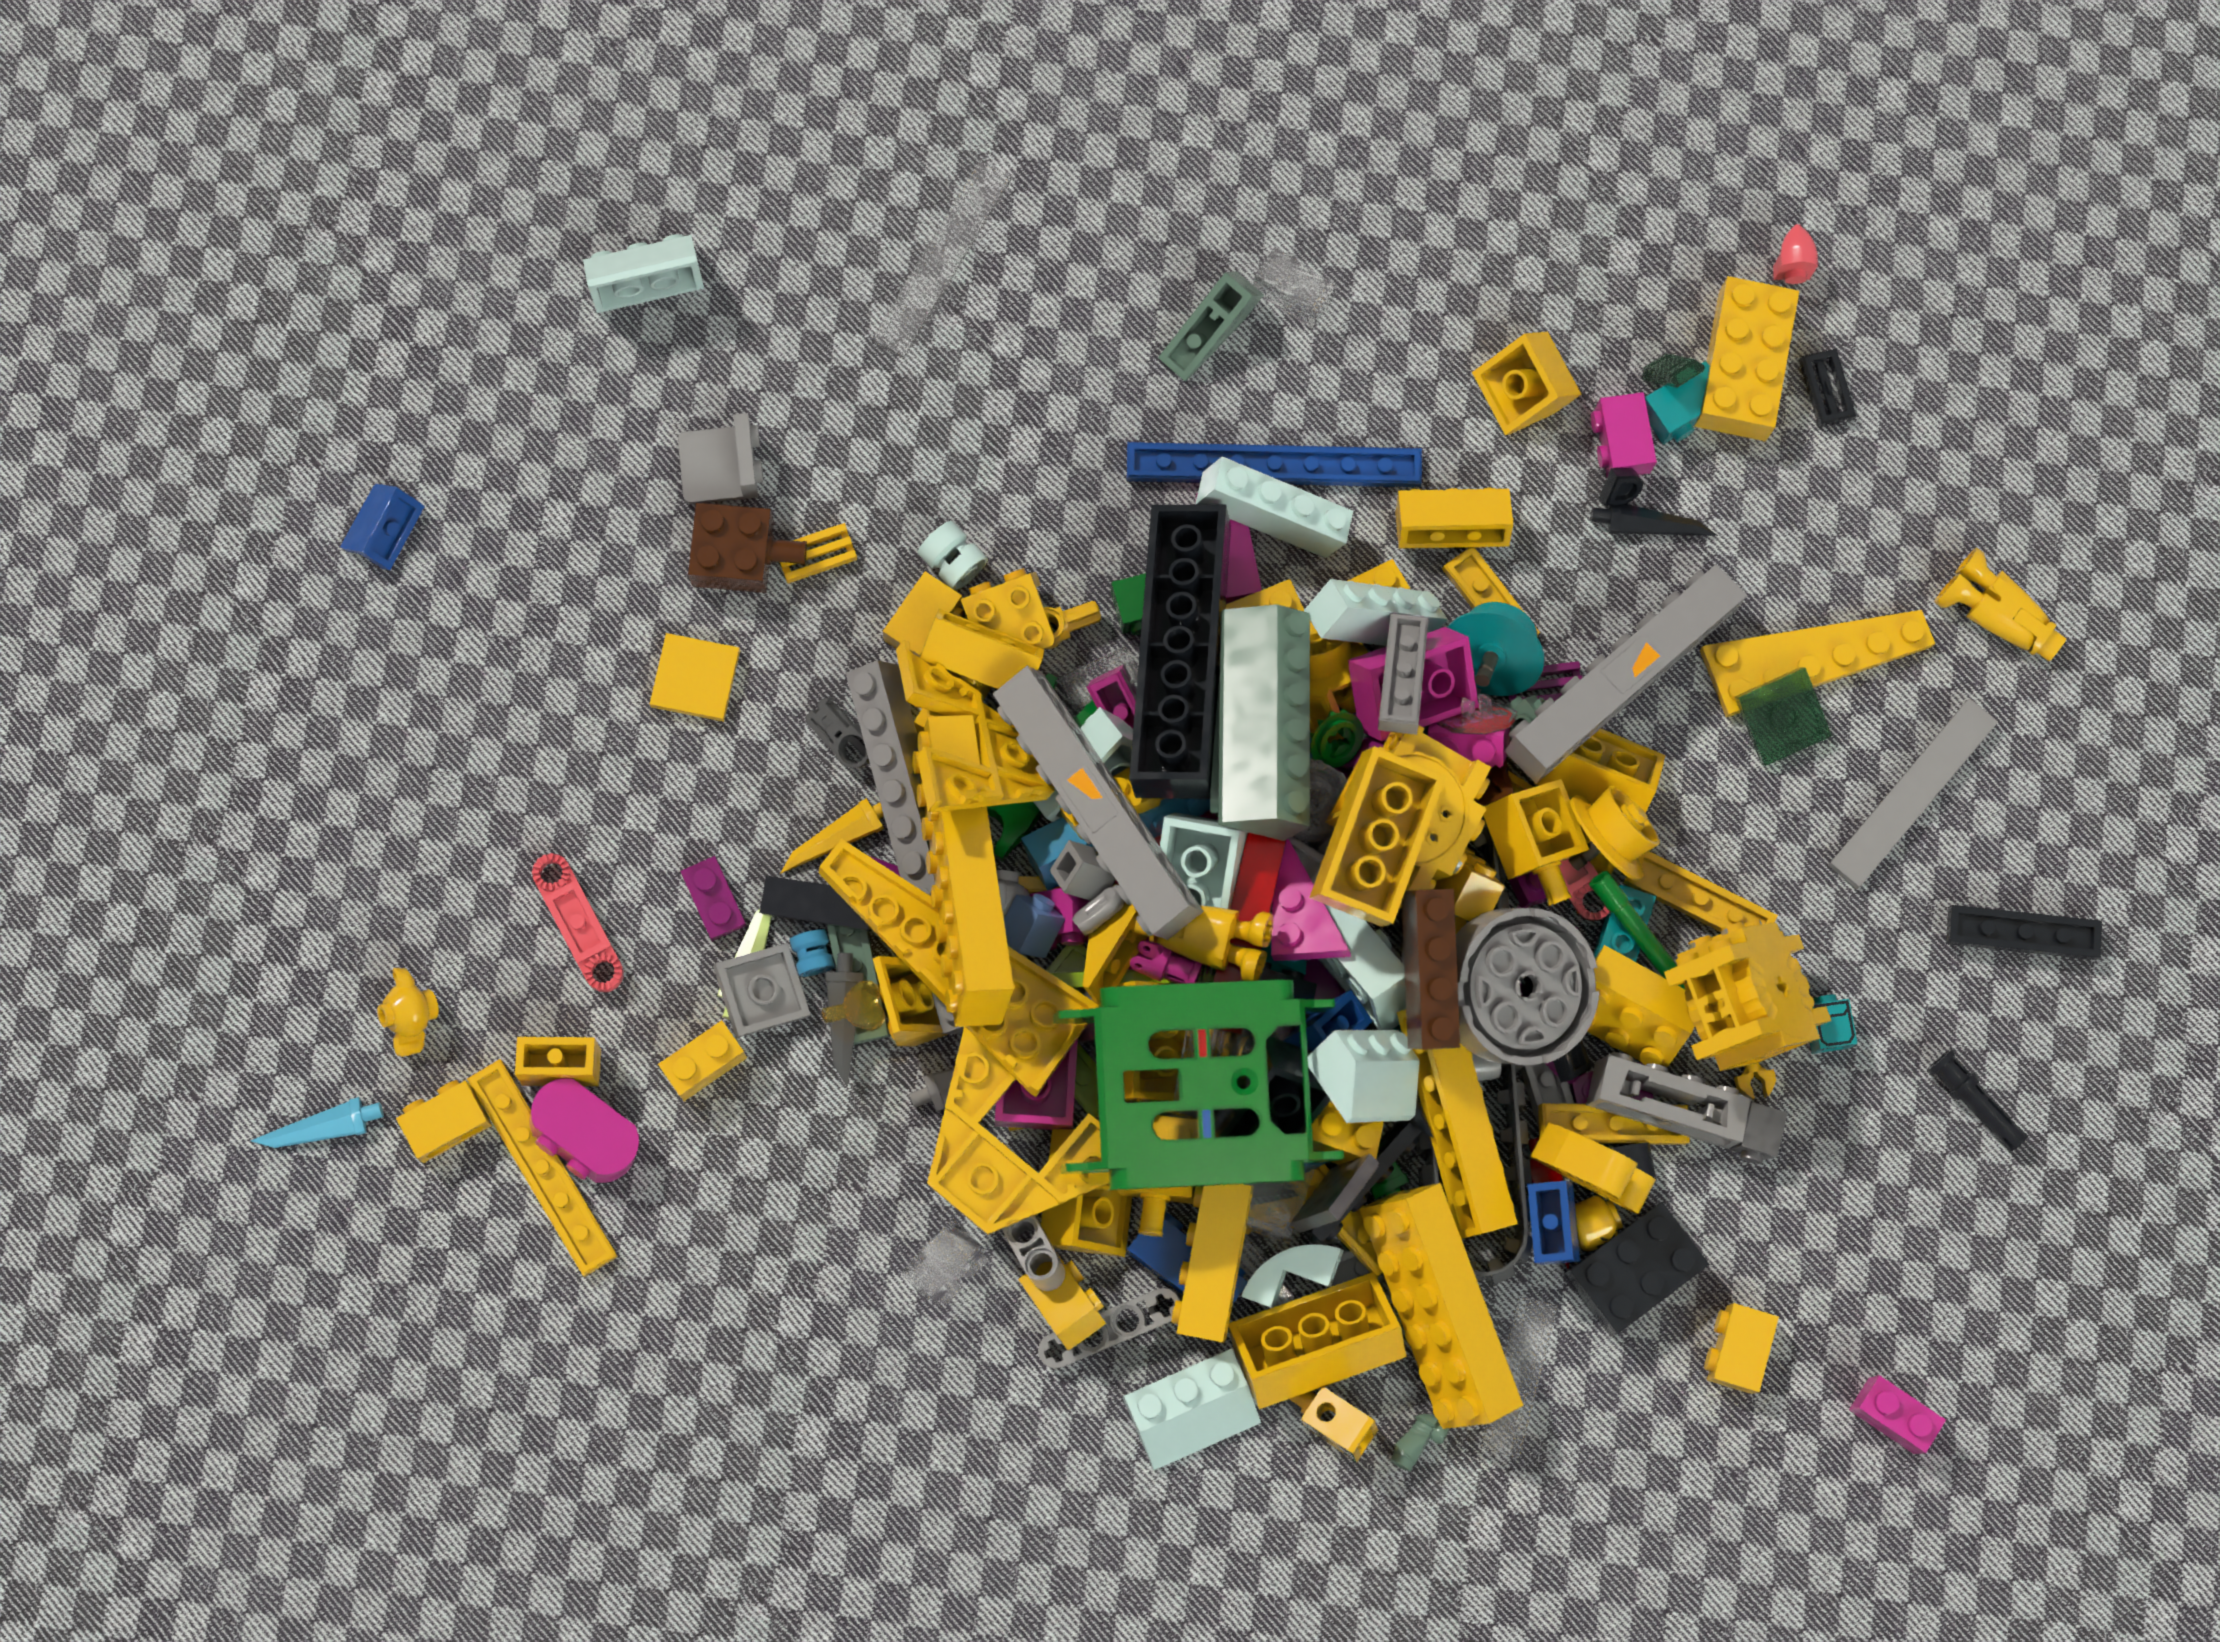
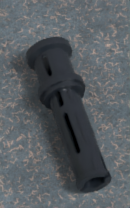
M1950 1048L1928 1067L1927 1072L1930 1075L1935 1074L1950 1090L1949 1095L1957 1101L1961 1099L2009 1152L2014 1151V1149H2017L2025 1142L2028 1135L1979 1085V1076L1975 1072L1970 1073L1955 1057L1956 1051Z

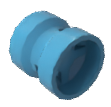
M825 929L807 931L789 939L792 951L797 953L798 962L796 968L799 977L819 975L835 968L833 955L829 954L827 950L829 939Z

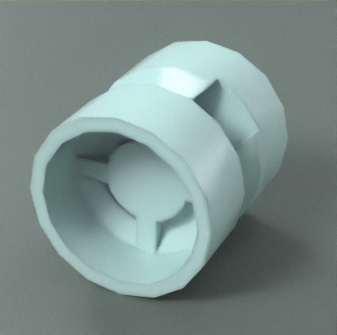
M948 521L932 532L921 544L917 552L931 569L939 568V577L942 581L957 591L967 585L981 572L988 558L974 543H966L967 535L954 521ZM960 552L961 554L951 564H949V562L953 558H955L956 555Z

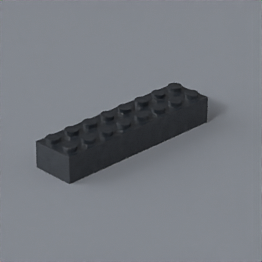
M1226 504L1151 505L1129 775L1135 798L1210 799L1220 675V612L1226 609L1231 523Z

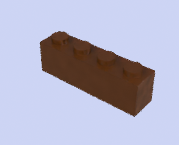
M1454 889L1405 891L1402 898L1408 1048L1420 1050L1460 1048Z

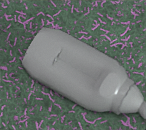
M1118 885L1103 890L1073 916L1072 920L1085 936L1097 930L1124 906L1125 901L1116 890Z

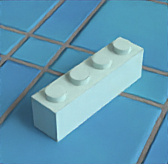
M1221 457L1203 471L1195 505L1226 504L1231 520L1324 558H1327L1347 543L1353 511L1225 457Z
M1330 579L1304 609V612L1310 613V621L1323 639L1387 646L1390 614L1429 618L1427 633L1440 629L1448 620L1439 607V600L1428 591Z

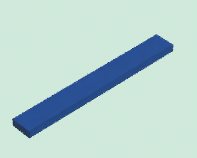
M1127 442L1126 481L1200 483L1203 471L1221 457H1225L1290 485L1421 487L1422 448Z

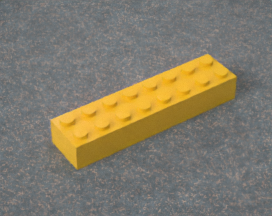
M973 715L927 717L924 731H919L918 751H914L912 756L914 774H920L917 755L924 746L980 764ZM920 774L921 784L917 786L918 806L924 807L925 817L922 818L921 824L922 838L924 841L929 840L930 851H927L926 867L928 874H934L935 885L931 887V903L933 908H938L940 919L936 920V939L938 943H943L945 953L941 955L940 967L942 977H948L949 989H946L945 993L946 1010L948 1013L953 1012L955 1027L1001 1025L1014 990L987 806L928 812Z

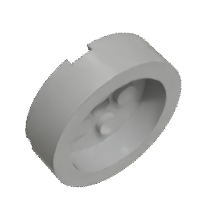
M1503 908L1485 912L1469 921L1456 934L1460 1043L1466 1049L1480 1058L1495 1063L1535 1065L1549 1063L1564 1056L1581 1041L1594 1019L1599 1000V991H1596L1594 968H1597L1595 957L1586 939L1574 925L1563 917L1543 909ZM1525 976L1530 977L1533 983V991L1528 997H1522L1520 991L1521 981L1519 979Z

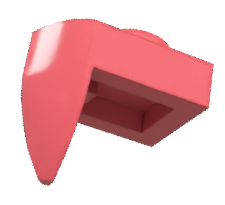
M1796 224L1785 236L1781 253L1773 265L1774 280H1785L1788 284H1800L1810 280L1818 267L1816 245L1810 234L1799 224Z

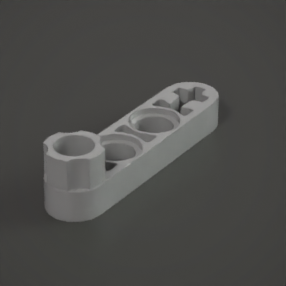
M1165 1287L1153 1290L1099 1313L1106 1322L1101 1327L1103 1332L1102 1342L1096 1347H1090L1082 1341L1077 1344L1078 1348L1082 1351L1081 1354L1075 1355V1347L1069 1351L1066 1350L1062 1353L1063 1360L1058 1362L1056 1357L1049 1358L1047 1350L1052 1348L1050 1341L1055 1339L1057 1344H1062L1055 1332L1048 1334L1039 1344V1358L1043 1364L1050 1368H1061L1172 1322L1174 1306L1169 1308L1171 1314L1169 1316H1165L1163 1312H1158L1155 1306L1159 1303L1158 1297L1163 1294L1165 1299L1172 1298L1174 1304L1176 1300L1182 1301L1183 1297L1179 1292ZM1144 1300L1145 1306L1151 1314L1150 1318L1154 1321L1151 1325H1147L1146 1314L1139 1306V1302ZM1124 1309L1135 1311L1139 1317V1324L1132 1332L1123 1331L1118 1325V1315Z

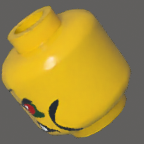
M1597 1195L1575 1204L1578 1244L1583 1251L1591 1252L1600 1248L1618 1235V1230L1623 1228L1618 1211L1612 1201H1605L1601 1196Z

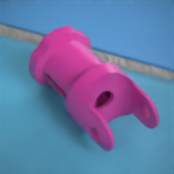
M1143 940L1138 944V951L1153 960L1140 956H1135L1130 960V966L1134 971L1160 982L1165 979L1176 984L1197 983L1203 964L1176 955L1173 951L1162 945Z

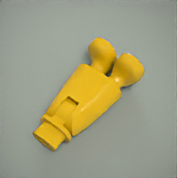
M1978 548L1973 549L1963 560L1955 572L1957 575L1944 586L1934 601L1941 608H1948L1956 603H1963L1971 607L1966 615L1968 619L2007 642L2028 651L2031 655L2038 653L2048 662L2053 659L2067 639L2055 630L2056 624L2050 622V619L2040 606L2003 571L1995 575L1989 570L1985 554ZM1969 581L1977 583L1985 590L1981 593Z
M1202 905L1200 907L1204 912L1168 940L1155 935L1149 936L1136 920L1134 932L1149 936L1150 942H1157L1186 958L1222 971L1226 970L1228 963L1235 964L1240 967L1243 981H1259L1265 966L1267 952L1233 945L1234 943H1230V940L1238 938L1248 941L1253 945L1266 948L1270 944L1273 931L1272 913L1263 911L1256 914L1252 921H1239V911Z

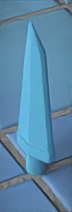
M357 1097L251 1140V1142L279 1148L355 1134L361 1135L367 1133L366 1122L384 1117V1112L380 1102L362 1107L361 1099Z

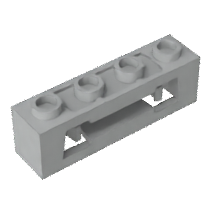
M1613 1052L1595 1062L1586 1103L1587 1106L1726 1149L1743 1143L1751 1098L1739 1095V1090L1729 1086H1717L1715 1088L1703 1084L1704 1080L1694 1075H1681V1077L1668 1073V1068L1662 1065L1651 1063L1646 1064V1066L1632 1062L1633 1058L1623 1053ZM1643 1090L1688 1105L1700 1103L1706 1106L1699 1108L1698 1113L1647 1097L1641 1100H1636L1632 1097L1639 1096V1091Z

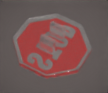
M1480 693L1478 695V708L1474 709L1475 702L1464 697L1461 702V714L1438 721L1437 725L1452 733L1488 734L1511 728L1517 718V711L1502 703H1492L1490 697Z

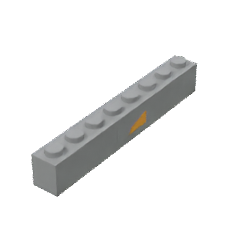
M1717 564L1706 573L1702 570L1697 571L1686 582L1685 586L1687 589L1683 593L1679 594L1677 591H1674L1660 605L1663 609L1657 615L1653 612L1648 613L1636 625L1635 628L1638 631L1631 637L1627 633L1622 635L1610 648L1613 652L1605 658L1600 654L1585 669L1588 672L1587 675L1581 680L1574 676L1560 690L1563 694L1556 701L1551 697L1547 699L1535 711L1537 717L1533 721L1528 723L1524 719L1510 732L1509 736L1512 738V741L1504 752L1536 784L1737 611L1748 595Z
M1027 665L996 690L993 695L1000 704L997 708L999 715L1008 725L1015 727L1019 733V736L1016 737L1019 745L1027 754H1033L1039 763L1036 766L1037 772L1049 785L1053 784L1059 793L1056 796L1057 802L1066 813L1073 814L1079 823L1076 826L1078 834L1089 845L1093 844L1099 853L1096 856L1098 864L1107 874H1113L1119 883L1116 886L1118 894L1128 905L1133 904L1139 913L1136 920L1144 932L1149 936L1155 935L1168 940L1204 912L1044 674Z

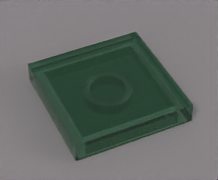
M1805 667L1797 668L1734 697L1759 761L1763 766H1767L1832 736Z

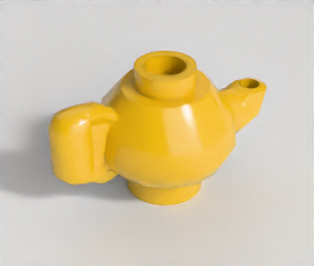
M393 968L392 972L396 986L387 994L382 1005L378 1006L377 1015L382 1027H388L391 1031L395 1032L393 1047L396 1055L405 1057L422 1051L426 1036L424 1030L429 1020L438 1017L439 1008L433 991L430 989L420 991L416 987L415 980L407 968Z

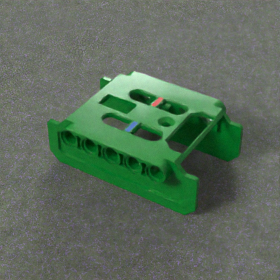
M1293 980L1139 985L1100 988V1007L1058 1011L1053 1015V1024L1094 1023L1101 1145L1100 1162L1067 1163L1060 1166L1061 1174L1109 1172L1110 1190L1305 1181L1304 1163L1330 1162L1344 1159V1151H1313L1305 1014L1327 1012L1335 1008V999H1294ZM1300 1025L1306 1133L1284 1134L1270 1121L1266 1040L1278 1026ZM1243 1028L1250 1031L1254 1036V1048L1247 1055L1211 1057L1209 1029ZM1193 1030L1194 1058L1159 1059L1153 1056L1149 1050V1040L1156 1032ZM1178 1070L1179 1101L1125 1103L1124 1071ZM1241 1075H1246L1250 1079V1085L1246 1089H1241L1237 1085V1079ZM1246 1108L1251 1109L1257 1114L1259 1127L1254 1134L1250 1136L1215 1138L1214 1110ZM1197 1110L1198 1138L1165 1140L1159 1138L1154 1133L1153 1121L1158 1114Z

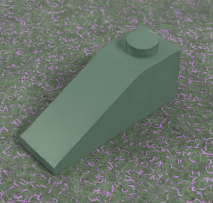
M1225 272L1158 358L1180 378L1188 381L1243 323L1264 294L1239 272Z

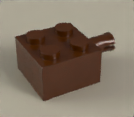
M696 503L688 576L692 587L767 593L769 566L772 562L805 565L807 541L774 539V519L771 509Z

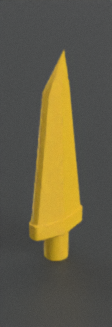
M867 798L860 801L850 811L795 849L780 874L830 853L840 839L850 844L883 830L884 827L880 822V819L884 817L881 803L879 802L871 806Z

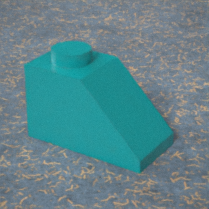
M1707 361L1702 362L1645 397L1650 426L1662 444L1667 443L1673 438L1676 442H1679L1695 431L1693 426L1701 413L1710 369Z

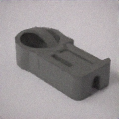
M835 697L821 699L817 704L818 708L811 710L806 715V723L845 767L858 768L870 764L865 745L855 737L858 736L863 740L859 723L853 724L836 703H832L836 699ZM847 741L854 745L864 758L861 762L856 763L849 759L846 753Z

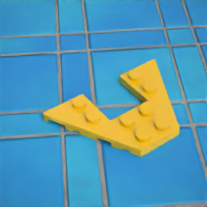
M903 639L896 649L906 702L911 703L915 707L925 708L944 716L973 715L980 764L928 746H924L919 752L917 759L928 812L1047 800L1055 791V787L1053 784L1049 785L1039 775L1036 770V766L1039 763L1033 754H1027L1019 745L1016 739L1019 733L1015 727L1008 725L999 713L982 702V693L962 679L951 675L938 662L934 666L929 665L912 653L909 647L910 642Z
M965 1026L956 1057L927 1184L987 1235L1109 1184V1172L1061 1174L1060 1166L1067 1163L1101 1161L1099 1121L1090 1113L1087 1114L1039 1173L979 1124L1014 1083L1016 1078Z

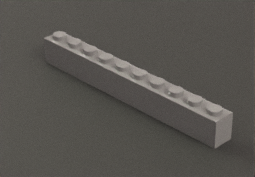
M876 660L846 672V677L900 877L931 896V887L935 885L934 874H928L926 867L927 851H930L929 840H923L921 829L925 810L924 807H919L917 802V786L921 784L920 774H914L912 766L913 752L918 751V734L910 705L905 699L899 665ZM932 992L942 1033L962 1035L964 1027H955L953 1013H948L944 1003Z

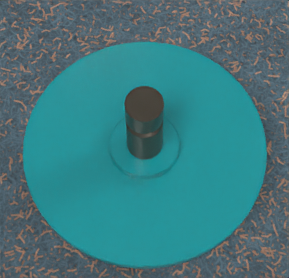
M1501 602L1483 603L1473 608L1469 613L1457 617L1447 626V628L1469 637L1476 687L1482 689L1481 693L1493 696L1515 695L1532 687L1540 678L1545 663L1543 647L1537 638V630L1533 621L1519 608Z

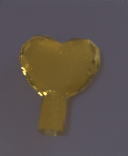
M871 980L860 981L846 994L843 1004L822 1008L823 1021L830 1023L847 1019L854 1026L872 1031L880 1028L886 1017L883 1008L878 1004L880 997L879 986Z

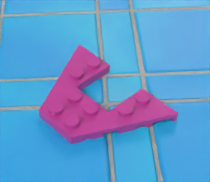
M1289 839L1286 841L1273 897V931L1271 937V956L1273 960L1288 961L1351 957L1348 946L1325 904L1309 898L1314 884ZM1138 952V954L1136 955L1146 958L1148 960H1153L1149 957L1142 955L1140 952Z

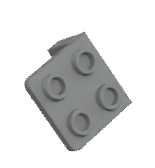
M748 413L733 414L734 427L685 431L679 434L678 447L682 489L686 503L696 504L758 498L757 483L764 482L761 460L755 461L754 447H760L758 425H751Z

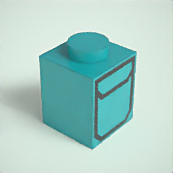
M1836 994L1813 998L1814 1006L1812 1009L1826 1006L1832 1021L1816 1026L1820 1039L1810 1042L1811 1054L1847 1050L1858 1044L1850 1000H1837Z

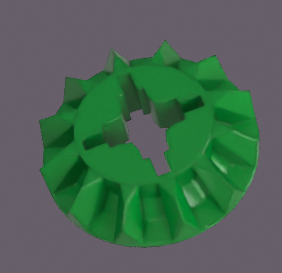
M1344 709L1340 713L1329 711L1328 717L1325 720L1317 719L1319 726L1315 731L1310 732V753L1312 754L1311 759L1324 768H1337L1348 763L1357 754L1363 742L1364 729L1359 718ZM1337 733L1344 738L1333 740L1331 743L1327 740L1328 737L1335 736Z

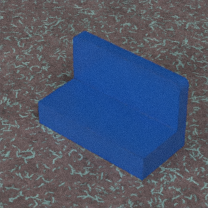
M375 484L343 540L341 548L347 552L364 556L382 569L391 570L425 506L398 487Z

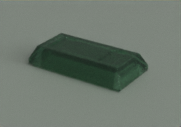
M1666 353L1644 367L1642 378L1645 381L1678 388L1703 372L1706 368L1695 359Z

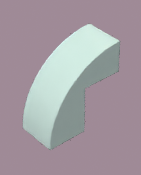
M1310 1244L1282 1251L1271 1257L1256 1270L1245 1286L1241 1297L1271 1308L1275 1307L1287 1272L1331 1287L1344 1250L1327 1245Z

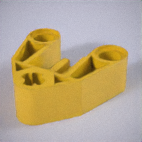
M1549 1122L1530 1156L1532 1159L1571 1181L1636 1214H1639L1656 1181L1652 1176L1637 1169L1638 1164L1630 1158L1571 1130Z

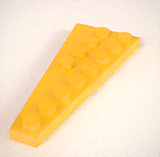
M840 839L820 865L818 873L946 1006L945 993L946 989H949L948 977L943 978L941 974L940 960L941 955L945 953L943 943H938L936 939V920L940 919L938 908L932 907L931 896L851 844ZM1008 946L1014 990L1002 1024L966 1027L1030 1094L1036 1097L1088 1025V1023L1053 1024V1015L1061 1010L1098 1008L1099 1004Z

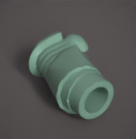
M1433 1414L1414 1416L1416 1421L1412 1428L1394 1444L1395 1448L1390 1459L1394 1465L1411 1472L1430 1439L1437 1444L1444 1442L1449 1428L1443 1429Z

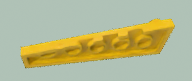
M1922 610L1709 644L1702 646L1699 651L1725 717H1729L1932 648L1936 643Z

